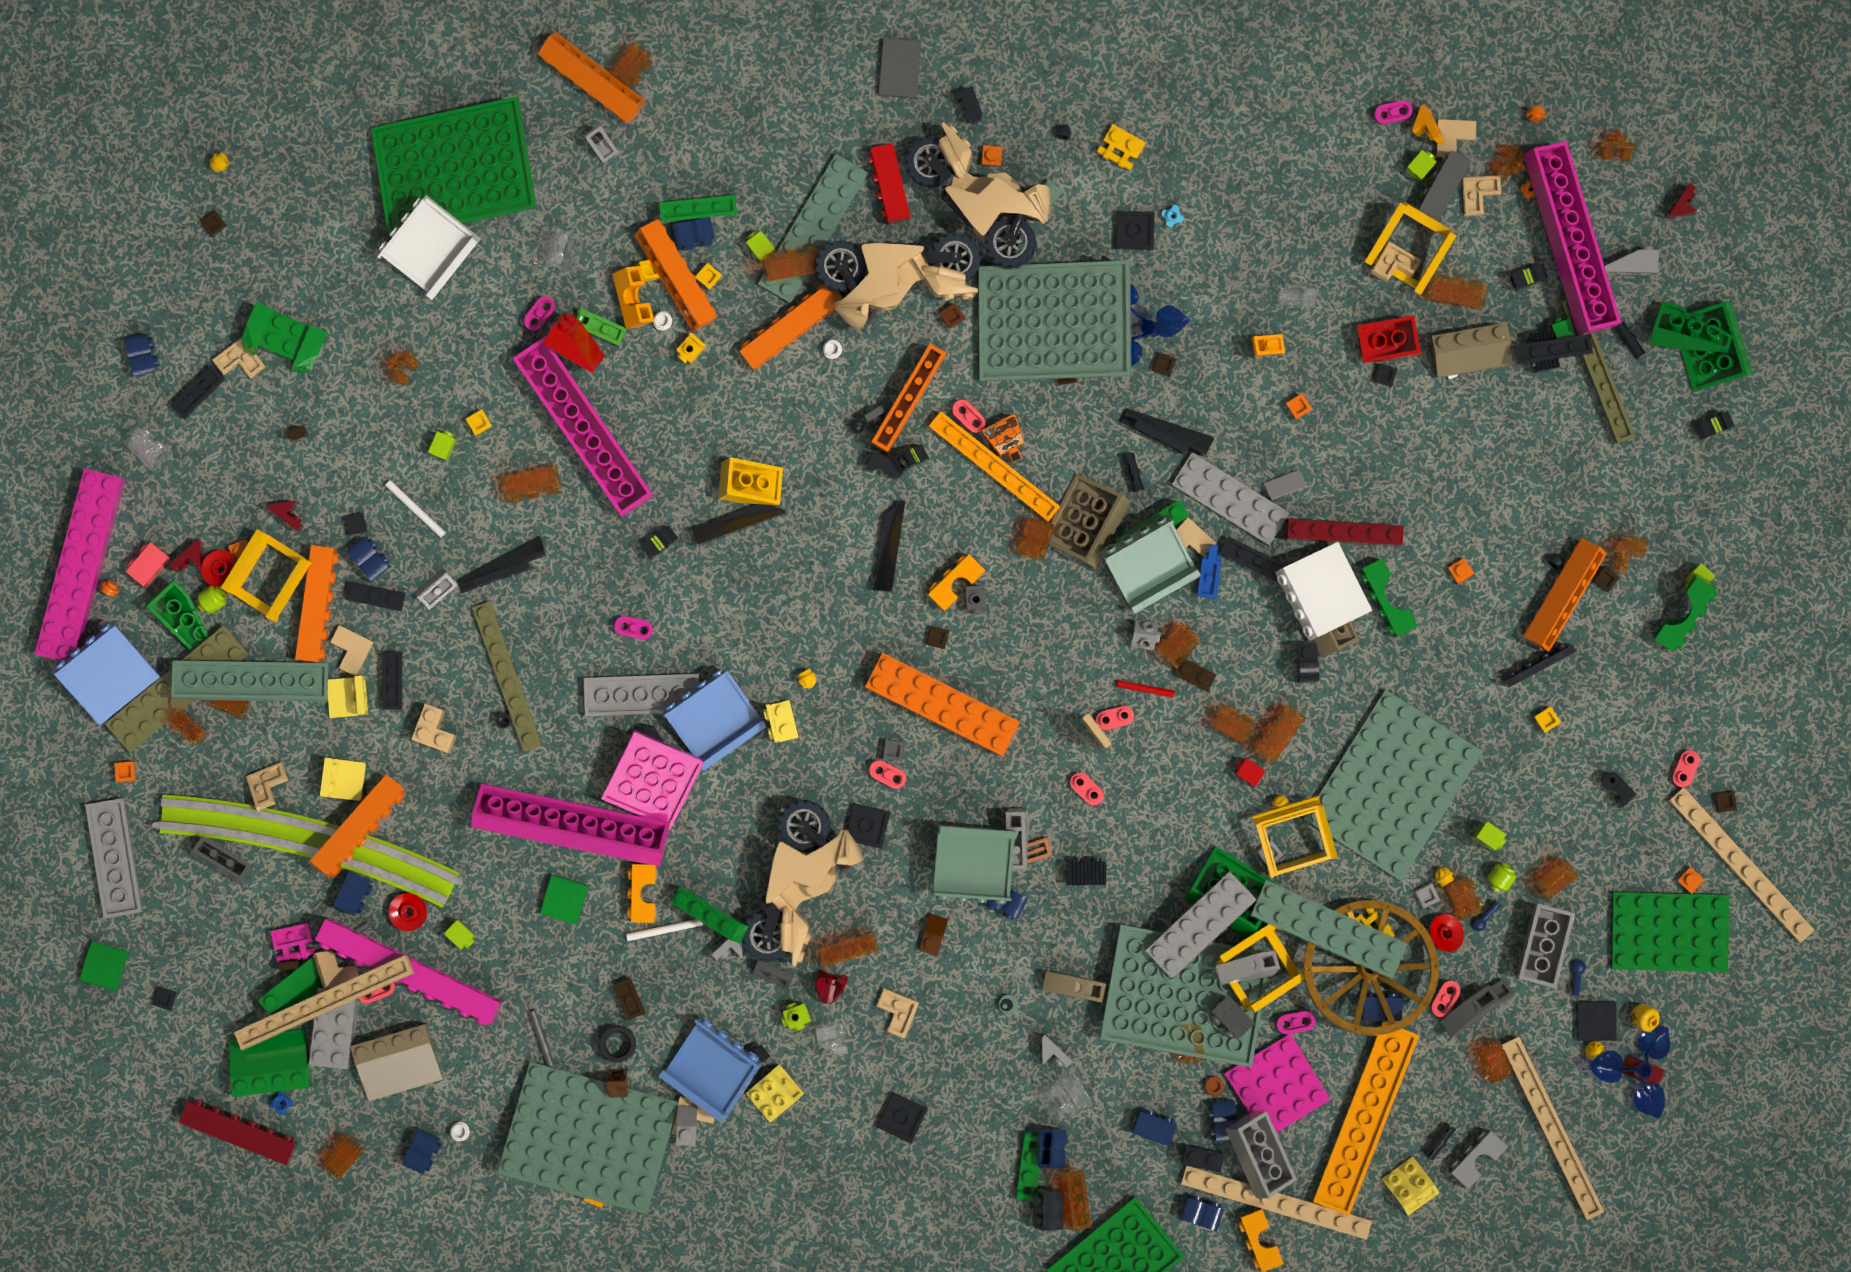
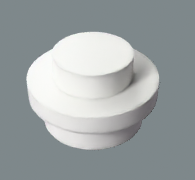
M661 311L655 314L653 324L658 330L664 331L670 328L672 318L667 312Z
M828 340L825 342L823 353L827 358L835 359L840 356L842 347L838 341Z
M456 1122L450 1129L451 1137L456 1141H464L470 1133L468 1125L464 1122Z

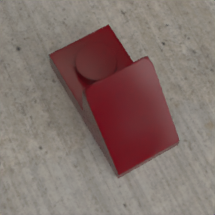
M1689 183L1667 215V219L1695 215L1699 212L1686 203H1690L1696 193L1693 191L1696 186Z
M290 501L269 504L267 506L270 511L298 532L304 528L301 524L302 519L294 513L290 516V513L299 502Z
M197 539L170 566L174 571H184L190 565L189 561L191 560L201 570L204 543Z
M1628 1055L1621 1073L1658 1088L1665 1070Z

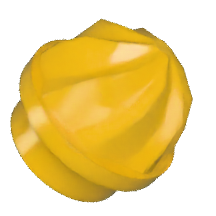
M222 152L219 154L215 153L210 159V167L216 172L224 171L230 165L227 157Z
M808 669L797 675L798 683L804 688H812L816 683V674L811 669Z
M1283 795L1277 796L1271 802L1273 804L1271 810L1288 805L1290 802Z
M1439 868L1435 873L1436 883H1439L1441 887L1455 880L1452 876L1453 872L1448 868Z
M1593 1041L1586 1046L1585 1053L1590 1060L1598 1061L1603 1058L1605 1048L1600 1042Z

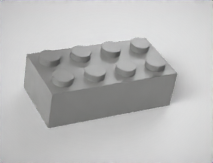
M1534 903L1515 978L1551 988L1557 987L1575 913Z
M322 987L318 988L317 995L324 992ZM358 999L314 1018L309 1065L338 1069L351 1068L352 1051L350 1046H353Z
M1252 1111L1225 1129L1256 1198L1269 1199L1297 1180L1267 1111Z

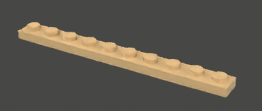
M1684 787L1669 799V802L1799 943L1814 931L1812 926Z
M404 955L234 1032L240 1049L245 1050L414 974L408 956Z
M1519 1036L1501 1044L1585 1219L1589 1220L1603 1213L1604 1210Z
M1190 1166L1185 1167L1181 1181L1182 1185L1366 1240L1372 1223L1371 1220L1351 1214L1348 1216L1325 1206L1281 1193H1276L1269 1199L1256 1198L1250 1184Z

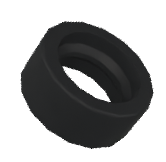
M613 1026L602 1034L599 1040V1048L601 1054L607 1060L620 1063L628 1060L634 1054L636 1039L630 1029L624 1026ZM622 1033L628 1038L629 1048L623 1055H613L608 1051L606 1043L611 1034Z

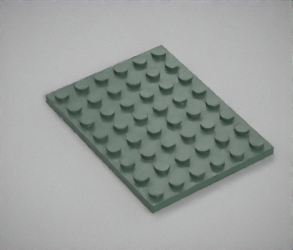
M1130 261L1022 265L1017 269H1007L999 266L979 267L980 381L1132 376Z
M1384 690L1318 795L1319 800L1324 806L1332 838L1399 881H1402L1483 751L1389 691ZM1315 812L1306 814L1303 820L1319 829Z
M1120 925L1100 1039L1252 1068L1262 1008L1255 1013L1253 1010L1246 1012L1230 985L1219 984L1215 966H1217L1215 962L1220 960L1219 956L1234 946L1211 942L1174 978H1171L1145 951L1163 933ZM1246 948L1225 963L1257 953H1263V951ZM1267 977L1238 982L1250 1002L1265 994ZM1226 995L1255 1023L1238 1040L1235 1038L1230 1039L1224 1032L1226 1028L1221 1023L1217 1025L1210 1018L1212 1014L1209 1011Z
M530 1062L497 1174L647 1215L679 1102L628 1089V1097L610 1098L606 1082Z

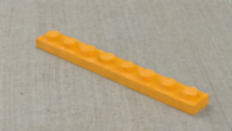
M941 411L929 425L931 429L1048 522L1060 508L1057 503Z

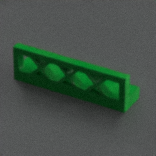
M736 193L659 202L661 222L737 214Z

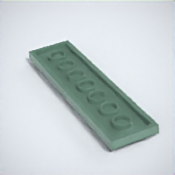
M835 154L760 279L759 286L788 303H792L813 268L820 250L829 241L868 176V172Z
M172 661L171 700L328 702V663Z
M1267 880L1250 915L1391 980L1407 947V943Z

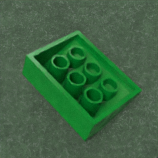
M1725 301L1690 313L1693 316L1698 315L1708 325H1715L1733 336L1728 353L1681 349L1693 392L1753 375L1732 301Z
M1215 846L1184 899L1194 905L1229 871L1256 899H1258L1266 880L1274 884L1276 883ZM1256 901L1229 925L1230 928L1247 938L1258 930L1262 922L1250 916Z
M306 1029L285 1031L245 1050L240 1049L237 1038L229 1039L232 1097L310 1088L313 1086Z

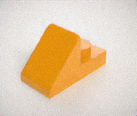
M1423 104L1418 112L1412 132L1418 137L1427 133L1431 141L1435 140L1438 144L1445 142L1430 109Z
M1282 334L1252 337L1256 358L1285 353Z

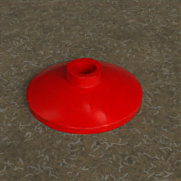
M227 550L211 552L206 556L201 566L203 579L211 586L222 587L237 562L236 557ZM224 567V572L220 573V569Z
M403 893L391 902L389 917L396 928L402 931H414L420 928L426 921L427 906L418 895ZM406 908H411L412 914H407Z
M1442 914L1431 922L1429 933L1436 948L1443 952H1453L1461 947L1464 941V930L1457 918L1449 914Z

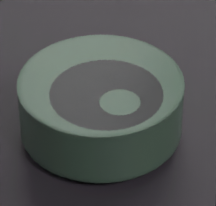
M1004 995L999 1001V1007L1003 1013L1012 1014L1018 1008V1001L1013 995Z

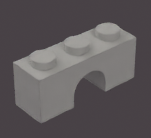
M1491 1130L1481 1132L1476 1138L1478 1142L1474 1146L1469 1145L1463 1152L1465 1155L1462 1159H1456L1450 1166L1452 1169L1449 1172L1467 1189L1481 1176L1474 1165L1476 1158L1479 1155L1486 1154L1496 1161L1508 1148Z

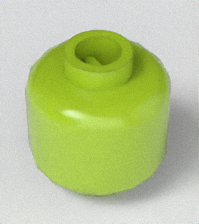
M210 585L198 594L197 605L201 611L213 614L225 605L227 596L221 587Z
M1503 862L1496 864L1487 877L1491 883L1490 887L1497 892L1501 890L1508 891L1516 879L1515 869Z

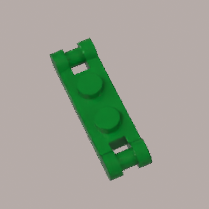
M1025 1131L1016 1201L1029 1200V1203H1033L1034 1189H1037L1040 1170L1037 1164V1154L1040 1149L1039 1133L1034 1135L1031 1132ZM1035 1142L1037 1143V1147L1031 1148L1029 1147V1143ZM1023 1187H1031L1030 1193L1023 1192Z

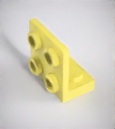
M365 676L328 680L330 718L368 715Z
M790 701L772 705L766 704L767 709H763L766 721H770L771 728H768L770 739L774 740L775 743L799 738Z
M325 758L320 796L361 801L366 763Z
M780 1064L746 1092L749 1099L769 1122L776 1119L804 1094Z
M1414 1157L1408 1159L1382 1179L1408 1216L1439 1194L1435 1184Z

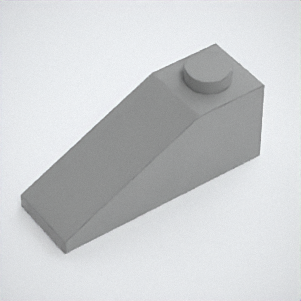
M1642 247V250H1637L1604 266L1606 273L1610 275H1656L1659 267V250H1653V247Z
M1009 808L1006 811V829L1017 831V839L1014 842L1012 869H1027L1028 808Z

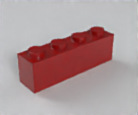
M893 143L871 148V154H868L870 165L875 166L876 172L872 174L875 184L879 183L880 187L877 195L879 202L883 201L885 208L881 209L883 220H887L888 225L911 220Z

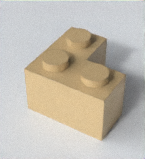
M425 704L411 740L450 754L457 736L439 729L446 711Z

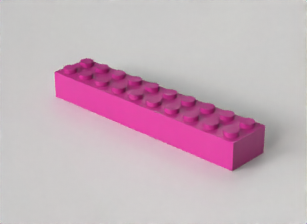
M1567 141L1533 148L1524 154V158L1577 334L1580 336L1611 329L1621 324V320Z
M543 337L515 356L513 360L623 518L654 497V495L554 350L543 344L545 341V337Z
M84 469L35 655L59 661L63 659L65 661L70 657L69 654L75 648H81L125 479Z
M481 784L472 812L471 828L660 867L668 839L670 823Z
M333 919L324 920L315 939L319 942L318 946L326 950L334 949L337 951V955L343 958L351 957L354 959L353 962L362 967L368 965L372 967L371 970L405 955L362 933L352 932L354 931L353 929ZM408 956L414 974L395 983L403 982L406 984L405 987L414 992L420 990L424 992V997L430 1000L438 999L441 1001V1005L449 1009L455 1007L459 1009L458 1013L468 1017L472 1015L476 1017L475 1021L486 1026L494 1023L503 1001Z

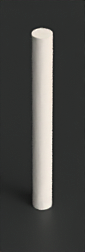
M391 480L385 485L440 538L445 535L446 532Z
M694 919L627 933L626 935L627 940L631 941L703 926V923Z

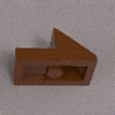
M930 913L919 951L938 955L948 923L947 918Z
M628 1068L609 1069L606 1084L610 1098L628 1097Z

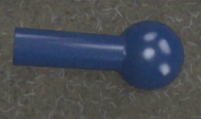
M1495 900L1481 916L1473 918L1471 922L1472 928L1478 932L1483 931L1487 926L1486 921L1501 904Z
M1574 960L1571 963V971L1574 973L1573 996H1579L1581 974L1586 970V964L1582 960Z

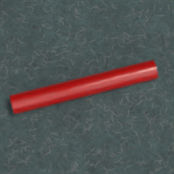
M1118 680L1117 683L1118 688L1174 698L1175 690Z

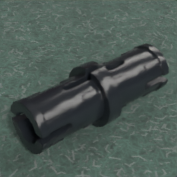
M1625 321L1614 328L1624 341V346L1628 347L1635 359L1646 353L1636 339L1638 337L1633 335Z
M1135 454L1123 455L1127 470L1126 476L1129 477L1132 492L1144 490L1140 476L1141 470L1138 469Z
M1445 1123L1439 1134L1433 1137V1142L1423 1153L1428 1157L1433 1151L1429 1157L1433 1161L1440 1150L1446 1147V1142L1456 1131L1455 1128L1451 1127L1446 1132L1450 1127L1448 1123Z

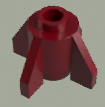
M819 969L815 987L821 1002L825 1004L836 1002L844 992L848 976L838 977L828 974L823 969Z

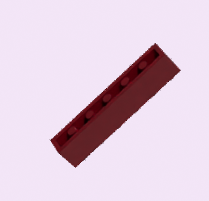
M1288 519L1286 525V540L1395 547L1403 545L1404 526Z
M201 1100L187 1101L179 1121L180 1124L286 1166L290 1164L298 1142L294 1141V1137L287 1134L280 1136L276 1134V1130L269 1127L262 1129L258 1127L257 1122L247 1120V1122L240 1120L241 1116L234 1113L224 1114L222 1113L223 1109L216 1106L211 1108L204 1106L205 1102Z

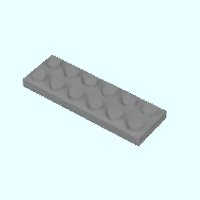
M1193 452L1172 483V486L1268 546L1289 515V512Z
M699 674L584 678L585 717L663 714L664 708L671 702L677 703L681 700V695L687 691L692 692L697 688L696 685L700 683Z
M125 798L86 804L85 808L103 919L143 912Z
M1229 871L1145 951L1171 978H1174L1257 899Z

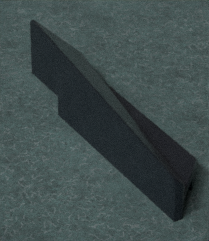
M1128 408L1125 409L1119 422L1184 455L1189 448L1205 457L1214 440L1213 436Z
M901 501L884 515L876 567L878 575L873 591L892 593L905 501Z
M755 504L710 522L711 524L694 527L692 530L698 546L785 515L786 512L773 505Z
M537 536L458 578L457 582L461 593L531 570L530 561L547 556L541 537Z

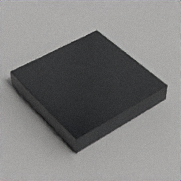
M1117 211L1115 249L1153 251L1155 212Z
M853 803L847 830L856 843L882 849L890 811Z
M1577 1002V1040L1617 1041L1616 1002Z
M893 1092L877 1128L912 1144L928 1108Z

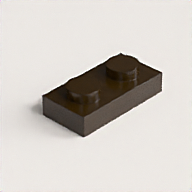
M1183 657L1174 672L1175 676L1207 692L1217 675Z
M631 978L613 985L628 1021L646 1013Z

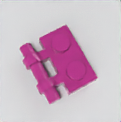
M310 923L271 931L274 950L282 949L283 951L282 955L276 956L278 963L291 962L300 958L303 960L309 959V956H313L316 953L315 948L307 949L306 943L313 942ZM299 945L300 951L290 953L289 947Z

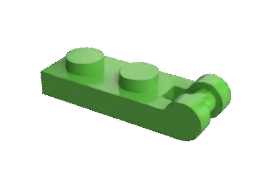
M578 307L576 319L582 323L584 317L589 318L587 325L583 324V326L590 334L620 347L627 331L625 327Z

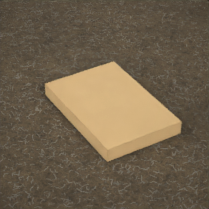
M1090 714L1085 715L1081 722L1100 747L1105 750L1111 745V742Z

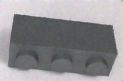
M203 835L192 850V855L195 859L240 886L244 885L253 871L251 864Z

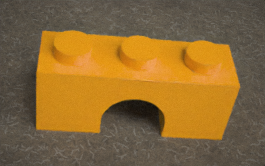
M641 266L626 267L613 273L612 276L626 329L639 328L654 322L650 303L642 304L638 299V290L641 286L645 285Z
M970 554L967 557L963 555L956 562L958 566L954 570L948 569L942 575L944 579L939 584L935 582L928 589L930 591L928 596L944 612L958 599L951 588L952 583L956 579L963 578L972 585L985 572V569Z
M632 864V868H629L628 879L632 880V888H628V899H631V907H628V918H631V922L655 923L656 903L645 902L641 898V890L647 884H656L657 866Z
M1259 1208L1239 1216L1241 1221L1238 1224L1241 1232H1246L1248 1237L1245 1240L1248 1250H1253L1255 1255L1252 1258L1255 1268H1260L1261 1272H1265L1283 1265L1281 1255L1275 1244L1264 1247L1258 1242L1260 1232L1270 1228L1263 1209Z

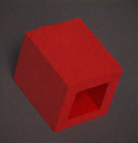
M1245 758L1244 761L1240 760L1234 768L1237 770L1235 775L1253 787H1256L1266 772L1248 758Z

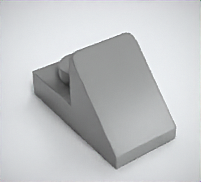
M729 939L726 940L712 956L716 960L719 958L724 960L731 953L729 949L732 948L743 958V940L740 943Z
M1044 1034L1042 1036V1065L1054 1054L1056 1056L1054 1060L1061 1067L1064 1064L1068 1067L1073 1061Z
M678 1106L676 1145L696 1146L697 1106Z

